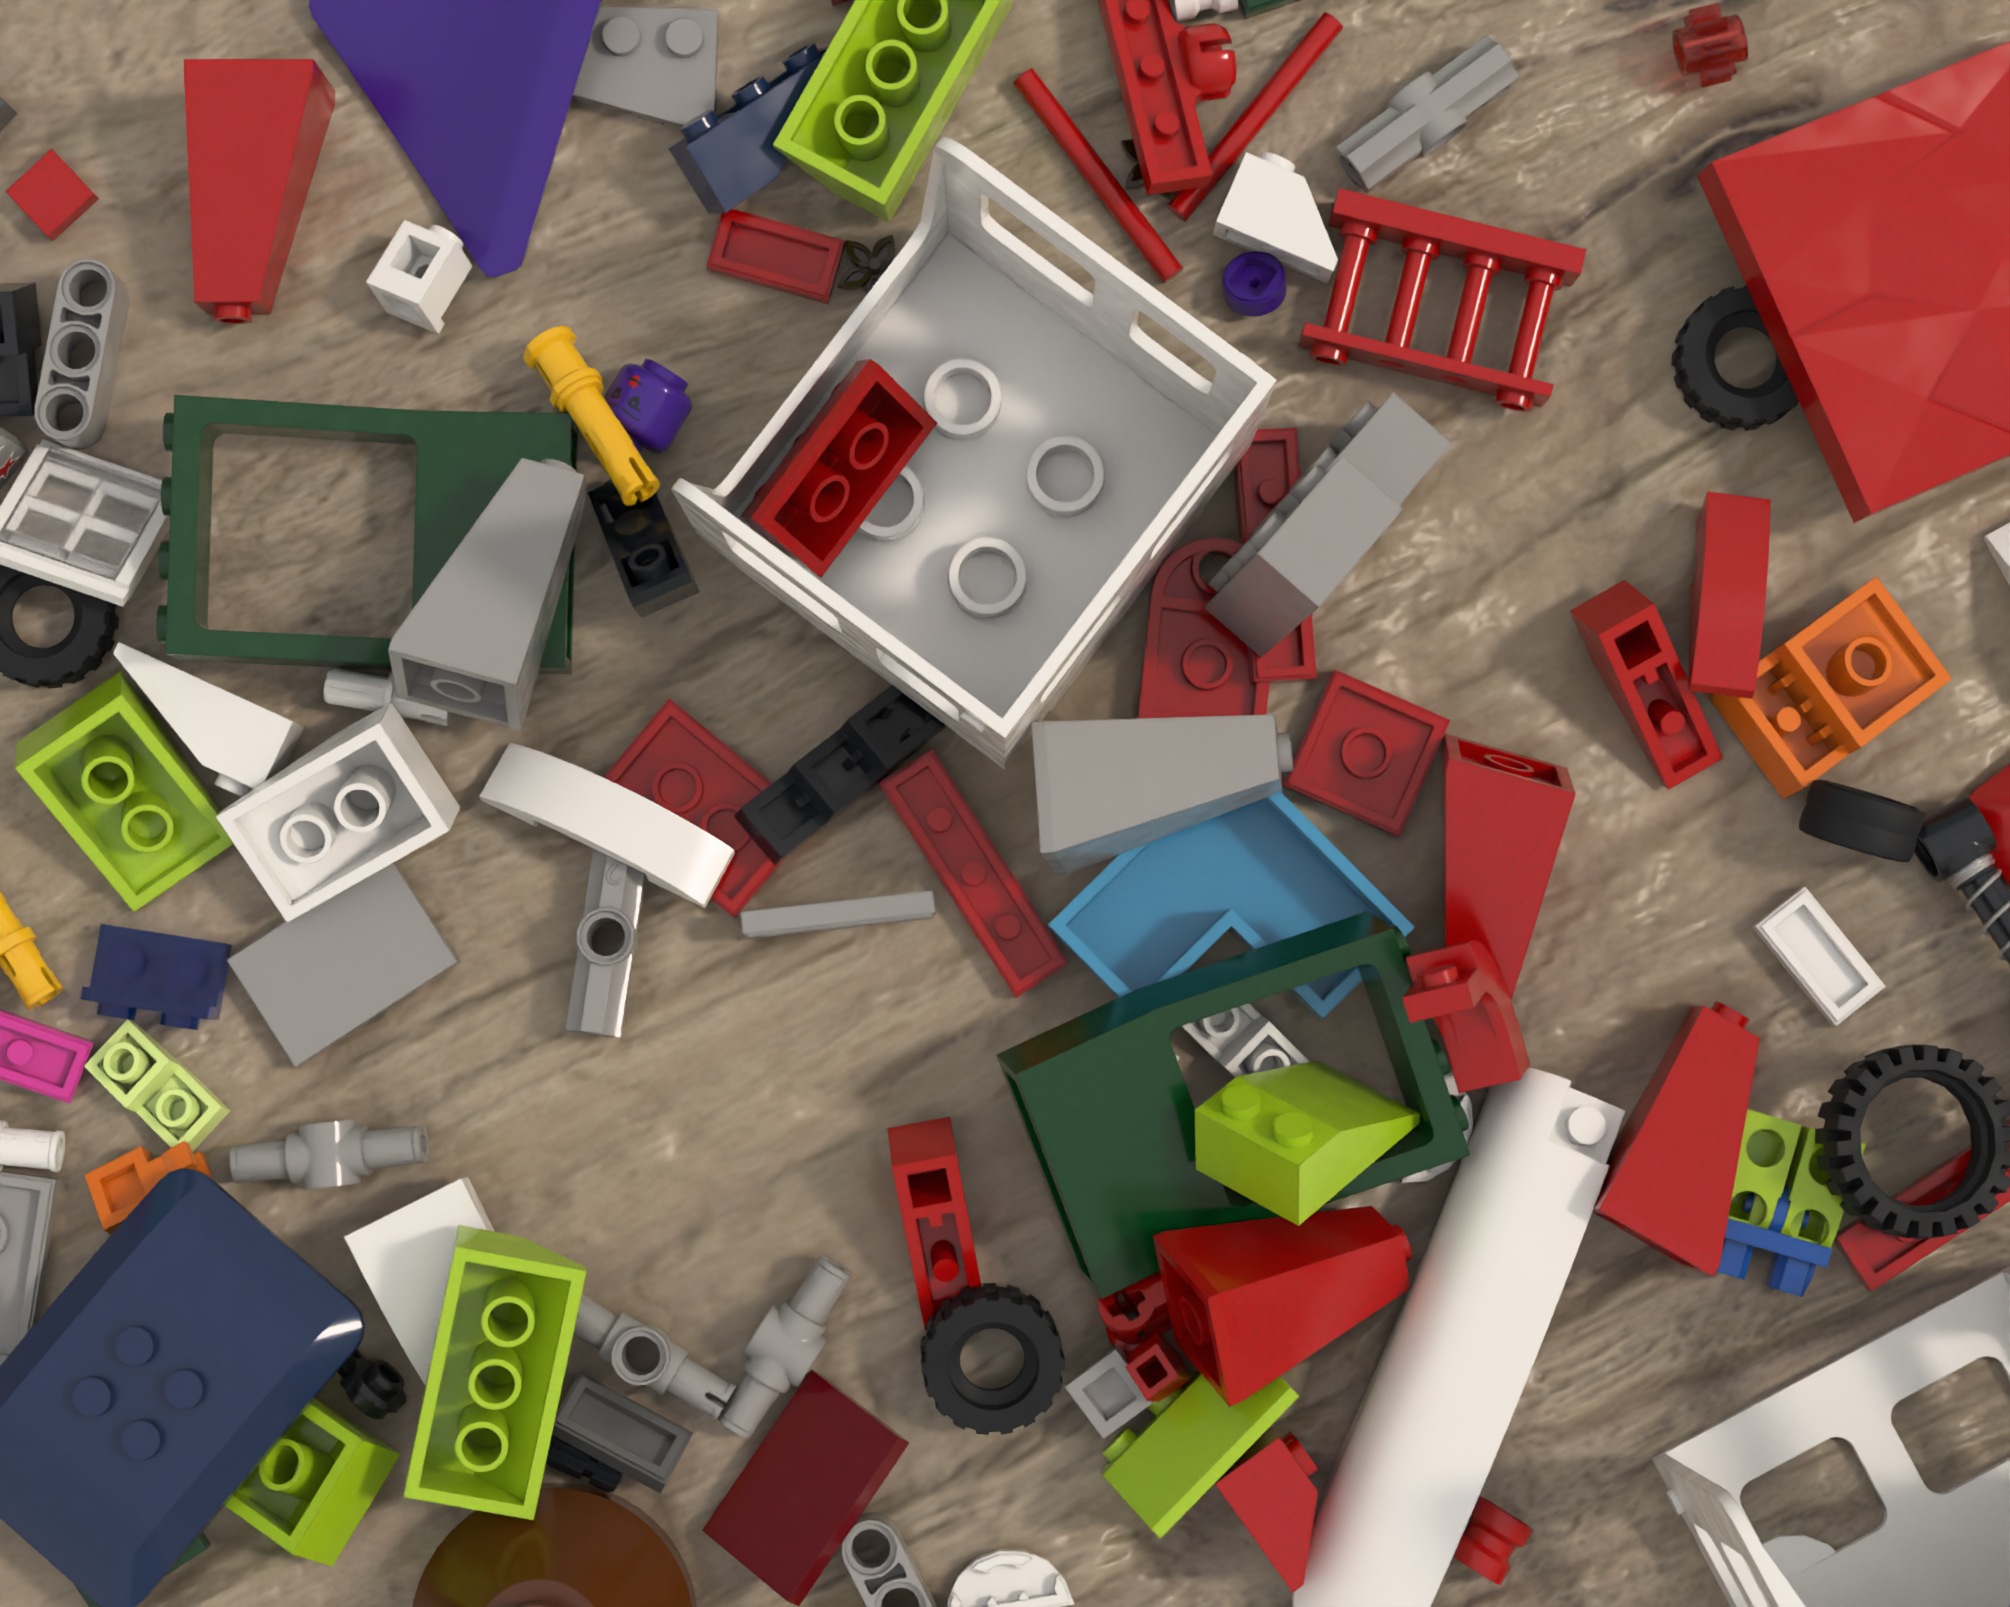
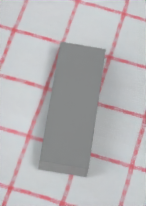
M931 890L740 912L743 935L749 939L933 919V915H936L934 892Z

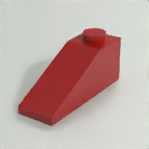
M1623 580L1570 610L1593 664L1659 779L1668 790L1723 759L1694 692L1688 691V678L1656 606L1651 600L1627 581Z
M950 1116L887 1128L892 1170L925 1330H927L926 1324L932 1314L936 1315L940 1310V1304L948 1297L952 1299L960 1294L961 1289L969 1286L972 1289L982 1287Z

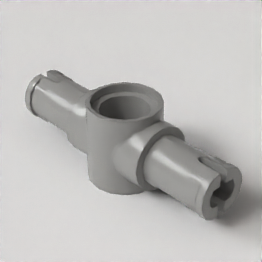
M355 1119L297 1125L298 1132L289 1133L286 1140L233 1146L230 1149L229 1157L231 1175L235 1183L290 1179L293 1184L303 1183L304 1190L359 1184L362 1183L361 1177L370 1176L375 1169L428 1162L429 1142L426 1128L423 1125L369 1130L368 1126L356 1125Z
M821 1254L791 1301L784 1300L779 1308L775 1305L771 1307L743 1352L748 1357L743 1365L747 1372L719 1416L718 1420L721 1424L737 1435L749 1439L780 1392L787 1393L791 1385L798 1388L828 1340L823 1336L828 1328L824 1322L851 1278L852 1272L834 1259Z
M581 1296L573 1335L599 1350L597 1357L611 1364L616 1374L625 1382L633 1385H645L662 1396L668 1391L708 1415L711 1420L716 1422L725 1404L710 1396L708 1392L727 1403L737 1385L732 1382L730 1384L687 1358L690 1351L673 1342L670 1334L661 1326L652 1323H642L625 1312L619 1317L586 1296ZM644 1336L657 1344L660 1350V1360L655 1369L641 1371L630 1364L627 1358V1347L631 1339Z

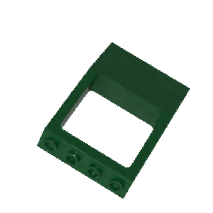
M174 395V413H166L163 421V442L165 450L172 452L171 477H164L161 484V508L163 515L170 516L169 541L161 542L158 556L160 577L162 580H168L167 605H160L157 611L156 633L159 644H166L165 654L181 661L392 670L388 653L391 638L209 630L208 595L213 447L218 436L222 434H243L416 445L413 609L522 458L540 462L543 459L562 461L573 467L577 472L578 427L569 413L405 410ZM575 543L538 674H572Z
M1365 911L1134 990L996 1054L1081 1277L1101 1299L1160 1271L1153 1235L1170 1230L1281 1217L1196 1170L1195 1108L1170 1042L1171 1033L1180 1026L1358 966L1407 1107L1420 1113V1123L1325 1204L1470 1156L1463 1135V1131L1469 1129L1467 1116L1458 1099L1454 1095L1449 1094L1444 1076L1450 1073L1445 1053L1438 1042L1430 1038L1425 1020L1409 1023L1402 997L1413 984L1405 965L1407 962L1406 957L1411 955L1404 935L1396 925L1389 926L1369 911Z

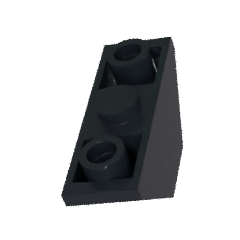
M611 479L603 486L587 492L627 596L641 618L700 592L657 492L643 502L637 499L636 504L626 506L623 503Z

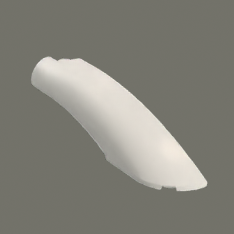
M1529 1067L1522 1079L1489 1087L1467 1145L1470 1156L1462 1158L1403 1307L1352 1425L1345 1435L1313 1521L1304 1585L1292 1593V1607H1431L1497 1455L1554 1314L1607 1174L1609 1165L1606 1162L1625 1110L1571 1088V1081Z

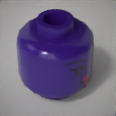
M645 358L641 366L631 363L624 365L604 396L639 453L643 448L654 453L666 451L692 409L691 400L684 393L689 384L672 371Z

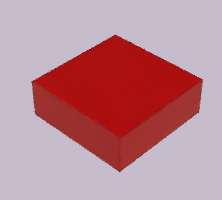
M50 149L5 191L52 241L99 199L53 149Z

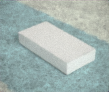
M1800 887L1752 926L1754 931L1831 1026L1840 1024L1886 987L1806 887Z

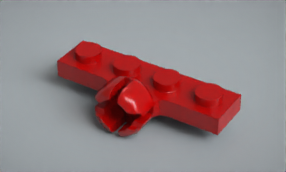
M1098 0L1147 195L1208 186L1213 174L1195 105L1199 102L1226 99L1231 93V86L1236 82V57L1234 51L1222 50L1221 46L1232 43L1226 28L1216 23L1188 27L1176 23L1171 15L1168 0Z

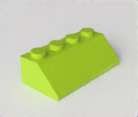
M855 0L773 143V147L834 194L890 223L1012 8L1011 0Z
M458 1225L407 1470L404 1498L534 1520L587 1267L521 1236Z

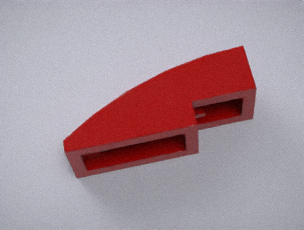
M1708 491L1706 493L1696 522V572L1690 586L1688 691L1753 698L1756 688L1765 611L1771 499Z

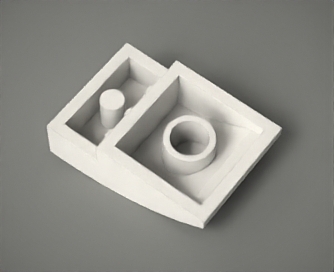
M468 1177L461 1178L344 1236L377 1303L424 1385L426 1384L458 1225L494 1231Z

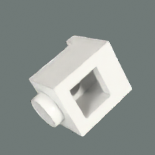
M404 220L366 283L387 313L439 334L445 325L441 317L471 270L472 264L462 250L463 242L449 230L438 225H431L429 229H425Z

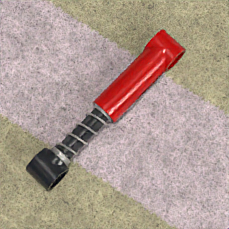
M1960 796L1924 817L1921 831L1917 836L1914 853L1933 879L1937 882L1948 880L1950 885H1953V889L1963 892L1968 900L1965 906L1966 910L1975 911L1984 925L1981 931L1982 935H1990L2000 949L1997 958L1999 960H2007L2010 965V894L1999 878L2002 870L1996 869L1995 859H1992L1993 855L1990 854L1996 850L1995 837L1976 805L1966 796Z

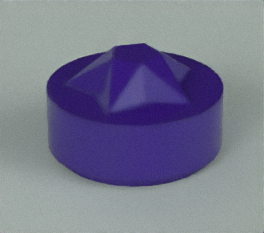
M1260 251L1243 253L1232 259L1223 271L1222 284L1225 300L1231 309L1241 315L1251 317L1266 315L1277 309L1285 299L1287 293L1285 271L1281 262L1271 254Z

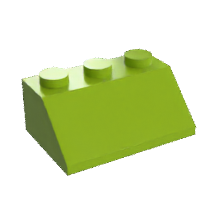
M1197 1369L1190 1376L1191 1379L1159 1403L1154 1402L1147 1407L1153 1415L1136 1433L1129 1426H1126L1109 1442L1101 1452L1108 1460L1100 1468L1102 1476L1161 1539L1300 1397L1281 1376L1242 1402L1229 1407Z

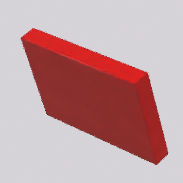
M670 698L603 777L673 812L734 849L735 854L710 899L735 919L787 858L785 857L778 864L774 865L734 817L740 808L772 783Z

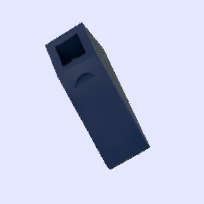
M814 42L803 46L782 61L786 68L785 72L768 83L764 76L755 78L732 93L731 97L736 103L734 106L717 117L712 109L708 110L680 128L685 138L670 147L669 150L708 214L728 212L778 178L788 158L773 147V143L828 47L818 49Z

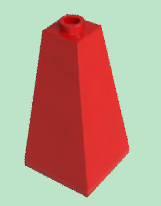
M184 59L194 302L207 314H213V321L223 324H248L252 322V314H271L335 106V90L314 59Z
M1445 734L1441 745L1443 947L1471 940L1481 942L1492 956L1512 1000L1576 793L1567 767Z
M1717 1001L1714 1002L1711 1009L1704 1005L1692 1006L1612 1146L1606 1162L1609 1168L1592 1213L1686 1268L1710 1276H1714L1720 1266L1760 1041L1759 1037L1745 1030L1749 1022L1748 1018Z
M1373 1206L1316 1212L1299 1226L1283 1217L1170 1230L1153 1235L1174 1341L1229 1407L1242 1402L1410 1289L1406 1262L1412 1258L1409 1241L1399 1225L1394 1224L1391 1226Z

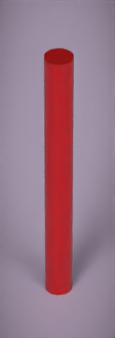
M1326 12L1320 16L1208 154L1213 174L1209 185L1180 190L1168 203L1167 208L1176 217L1184 222L1190 218L1341 32L1343 26L1335 17Z
M1031 68L1020 75L1014 81V86L1163 283L1177 276L1184 269L1035 70Z

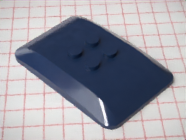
M187 1168L168 1173L152 1188L106 1240L0 1366V1519L99 1606L137 1607L152 1593L357 1350L364 1337L365 1323L362 1312L350 1298L211 1177L199 1170Z

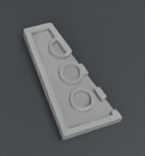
M600 6L573 97L577 98L578 102L603 108V106L638 115L640 119L661 125L668 123L682 127L698 115L711 109L716 115L719 45L718 9Z

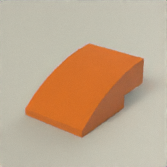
M1876 576L1760 658L1756 688L1752 699L1711 694L1708 698L1784 800L1807 787L1846 756L1863 747L1952 680V678Z

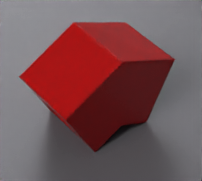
M1158 1332L1126 1355L1129 1364L1125 1368L1147 1401L1159 1403L1191 1379L1180 1353ZM1157 1359L1159 1360V1362H1158L1157 1364H1155L1154 1366H1152L1151 1368L1148 1367V1366L1151 1365L1153 1362H1155Z

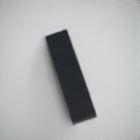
M892 685L851 716L834 734L793 764L786 774L740 808L734 817L771 862L776 865L877 785L947 726Z

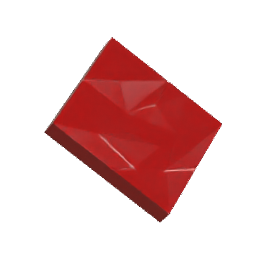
M2010 41L1717 159L1697 175L1853 523L2010 457Z

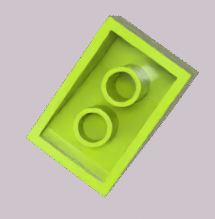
M122 671L116 673L16 742L15 769L133 912L234 844L216 818L221 809L161 720Z
M1318 1060L1237 1076L1195 1109L1196 1170L1299 1226L1420 1123V1113Z
M315 1398L225 1506L292 1555L333 1567L401 1454L354 1421Z

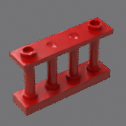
M1339 188L1333 202L1328 226L1341 229L1339 235L1345 240L1324 325L1321 327L1305 323L1298 347L1311 350L1309 355L1311 359L1328 365L1346 366L1347 360L1350 359L1494 395V404L1513 411L1530 412L1532 405L1543 407L1551 397L1554 384L1532 378L1553 292L1561 290L1562 284L1567 286L1574 284L1581 274L1587 249ZM1377 239L1402 244L1401 252L1406 254L1385 342L1348 333L1369 245H1375ZM1439 254L1462 259V266L1467 269L1446 357L1409 348L1431 260H1437ZM1500 269L1525 275L1524 282L1529 285L1508 373L1471 364L1492 276L1499 275Z

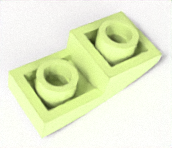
M129 1019L119 1027L84 1065L126 1109L136 1112L171 1148L185 1141L190 1144L193 1152L231 1111L174 1056Z

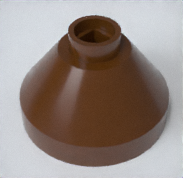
M552 1482L541 1484L534 1520L475 1510L460 1522L437 1547L427 1563L418 1583L412 1607H697L692 1580L678 1549L666 1532L650 1516L634 1504L611 1492L588 1485Z

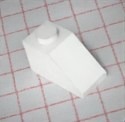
M1246 152L1218 215L1212 235L1249 251L1271 254L1282 265L1328 284L1338 258L1305 177L1294 173L1295 165L1281 156L1269 152H1261L1260 156L1257 157Z

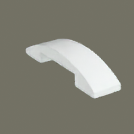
M509 743L479 796L481 801L535 827L541 823L645 873L649 882L703 908L708 904L735 854L734 849L719 839L639 794L574 764L514 743Z

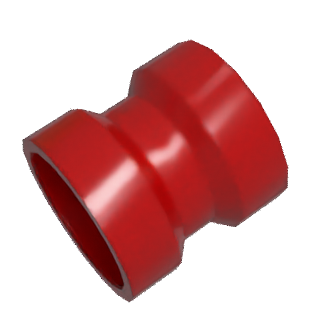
M1479 1495L1470 1516V1522L1462 1534L1453 1557L1501 1586L1510 1571V1556L1516 1548L1525 1546L1534 1529Z

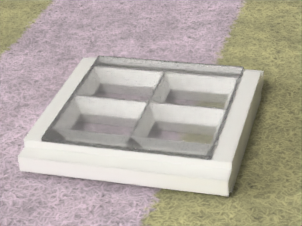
M42 439L40 445H36L0 506V565L124 607L126 601H129L170 528V516L163 515L161 508L162 480Z

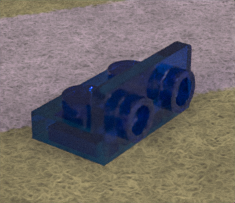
M101 924L90 987L82 986L80 999L98 1002L97 1015L135 1020L137 1008L162 1012L161 1025L198 1030L200 1018L219 1020L229 965L227 959L230 958L232 944Z

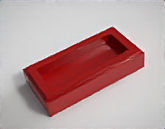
M731 209L721 214L706 267L710 272L829 304L846 244L845 240Z

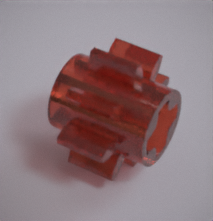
M1719 3L1688 10L1689 16L1683 19L1685 27L1674 29L1672 33L1673 51L1680 73L1683 76L1699 73L1702 88L1731 81V75L1737 73L1735 64L1744 62L1748 58L1747 38L1740 17L1737 14L1721 17Z

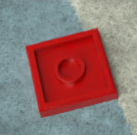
M1333 669L1293 759V771L1287 773L1282 787L1398 838L1402 833L1450 720Z

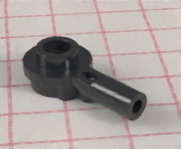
M356 1350L338 1371V1374L342 1377L340 1385L345 1389L350 1401L361 1412L371 1418L383 1419L387 1413H396L406 1403V1395L402 1389L404 1387L402 1376L392 1365L383 1360L377 1359L372 1362Z

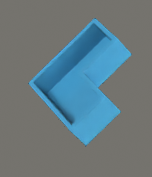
M1282 792L1119 854L1047 925V928L1116 998L1142 987L1183 974L1227 930L1251 951L1365 911H1369L1389 926L1396 925L1404 937L1415 927ZM1357 966L1289 989L1288 991L1316 1019H1323L1363 979Z

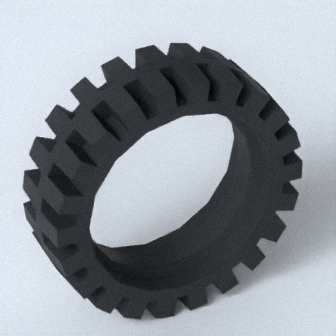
M1934 1045L1896 1046L1864 1056V1060L1854 1062L1844 1070L1846 1074L1844 1078L1834 1081L1827 1091L1833 1097L1831 1101L1821 1104L1818 1117L1825 1119L1824 1128L1815 1129V1143L1823 1144L1824 1154L1816 1157L1819 1170L1828 1171L1831 1179L1825 1182L1831 1195L1841 1196L1843 1201L1839 1205L1848 1215L1860 1217L1859 1223L1872 1230L1883 1231V1234L1903 1238L1925 1239L1956 1234L1957 1230L1968 1229L1980 1222L1979 1215L1991 1213L1999 1204L1994 1198L1995 1195L2006 1193L2010 1186V1178L2005 1176L2006 1169L2010 1168V1126L2007 1125L2006 1116L2010 1115L2009 1100H2001L1997 1097L1996 1094L2002 1087L1994 1077H1984L1981 1073L1985 1068L1974 1059H1963V1053L1950 1048H1938V1046ZM1903 1078H1923L1945 1087L1959 1101L1970 1125L1972 1154L1964 1179L1950 1195L1930 1205L1911 1206L1888 1197L1872 1181L1862 1159L1860 1128L1868 1105L1884 1087Z

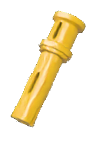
M557 326L542 332L526 346L523 360L530 369L538 370L552 392L549 399L552 406L561 413H569L626 506L635 505L637 499L643 502L652 497L659 489L660 482L647 466L621 422L616 418L603 397V377L596 368L588 367L575 347L576 335L569 326Z

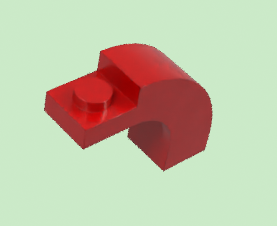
M1471 940L1406 957L1413 984L1402 997L1409 1023L1434 1018L1446 1047L1458 1093L1522 1079L1530 1065L1525 1043L1503 978L1485 946L1477 940Z

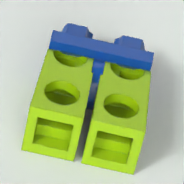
M1747 1109L1721 1261L1716 1272L1745 1280L1754 1246L1775 1253L1765 1285L1803 1297L1814 1275L1816 1265L1827 1268L1832 1252L1831 1246L1844 1213L1843 1208L1839 1205L1843 1199L1841 1196L1831 1195L1825 1184L1827 1180L1831 1179L1829 1172L1819 1170L1816 1156L1824 1154L1823 1144L1815 1143L1814 1128ZM1861 1143L1862 1155L1866 1146L1865 1143Z

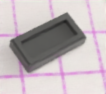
M581 1372L556 1413L552 1436L660 1494L693 1432Z

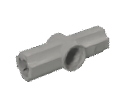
M1486 35L1432 75L1429 71L1419 76L1400 90L1386 104L1385 111L1361 126L1349 138L1344 139L1342 143L1336 146L1334 152L1342 168L1353 183L1367 194L1418 155L1422 154L1423 157L1432 154L1456 136L1468 124L1467 119L1489 105L1492 100L1508 91L1518 81L1519 75L1513 66L1511 58L1499 43H1496Z
M593 849L583 919L580 921L576 932L578 952L566 1031L622 1039L633 961L639 949L638 928L646 874ZM614 922L621 925L625 932V941L622 948L610 956L596 954L592 947L594 931L605 923Z

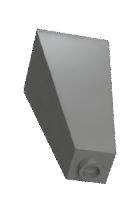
M522 458L392 637L388 653L398 698L521 731L586 504L584 474L577 473L570 465L554 459H543L540 462Z
M1274 714L1044 721L1031 723L1040 853L1055 875L1073 873L1282 792L1281 772L1293 771L1290 732L1278 733Z

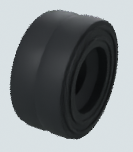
M1814 780L1807 795L1806 806L1802 811L1799 830L1815 838L1888 860L1909 862L1915 850L1917 836L1921 831L1924 812L1914 806L1857 788L1826 780Z

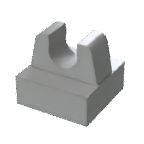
M1119 1345L1065 1385V1389L1103 1439L1154 1403L1146 1400L1125 1368L1129 1362L1125 1352Z

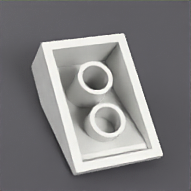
M390 702L339 731L220 811L216 818L288 923L450 831L461 807L393 703Z

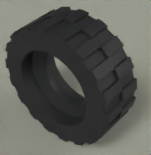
M1745 285L1743 288L1734 289V286L1722 289L1714 297L1711 295L1686 319V323L1679 330L1675 339L1677 347L1672 353V366H1675L1676 375L1673 378L1677 389L1680 388L1685 396L1684 402L1690 409L1692 407L1701 414L1700 418L1708 423L1713 421L1721 424V428L1734 430L1737 427L1745 428V431L1758 429L1761 425H1770L1778 421L1795 408L1799 401L1777 352L1776 366L1773 374L1764 384L1755 388L1743 389L1732 386L1717 371L1714 360L1715 349L1721 337L1730 330L1740 327L1759 330L1770 339Z
M0 565V672L5 677L37 688L39 686H45L50 689L63 687L62 684L71 682L75 684L85 679L84 675L91 670L96 671L103 663L101 660L106 652H111L115 643L112 640L114 631L119 626V617L115 613V606L117 605ZM42 585L53 586L62 590L68 596L74 608V623L70 633L60 643L47 648L33 647L25 643L16 633L12 619L14 606L20 596L27 590Z
M983 1283V1287L972 1289L969 1286L961 1289L960 1294L952 1299L948 1297L940 1304V1310L936 1315L932 1314L926 1324L927 1333L926 1336H922L920 1345V1361L925 1388L929 1398H934L936 1409L944 1417L947 1415L953 1419L954 1425L964 1430L966 1427L974 1429L976 1434L989 1435V1432H1001V1435L1012 1433L1013 1429L1022 1425L1024 1427L1029 1426L1035 1422L1036 1416L1042 1411L1046 1413L1053 1404L1052 1398L1056 1392L1059 1393L1063 1383L1061 1371L1065 1370V1357L1054 1319L1048 1310L1045 1312L1041 1308L1040 1301L1031 1294L1026 1296L1020 1292L1019 1288L1011 1285L999 1287L996 1286V1283ZM985 1329H1001L1009 1332L1020 1342L1024 1351V1363L1021 1372L1010 1384L1001 1388L986 1389L979 1387L969 1381L961 1369L960 1355L964 1344L972 1335Z

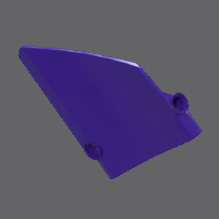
M310 0L309 9L312 18L391 130L478 267L487 277H498L521 267L602 0Z

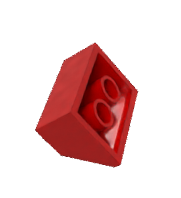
M871 359L857 361L845 378L833 389L830 398L805 431L796 438L790 451L766 483L757 490L753 500L740 517L772 545L821 578L936 426L937 422L879 364Z

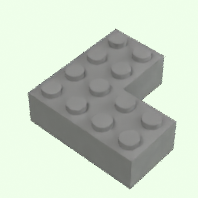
M1394 392L1379 408L1368 400L1328 444L1334 451L1327 447L1289 489L1290 493L1270 511L1249 535L1250 539L1231 556L1208 584L1217 593L1204 608L1262 658L1321 606L1403 510L1400 506L1402 501L1452 443Z

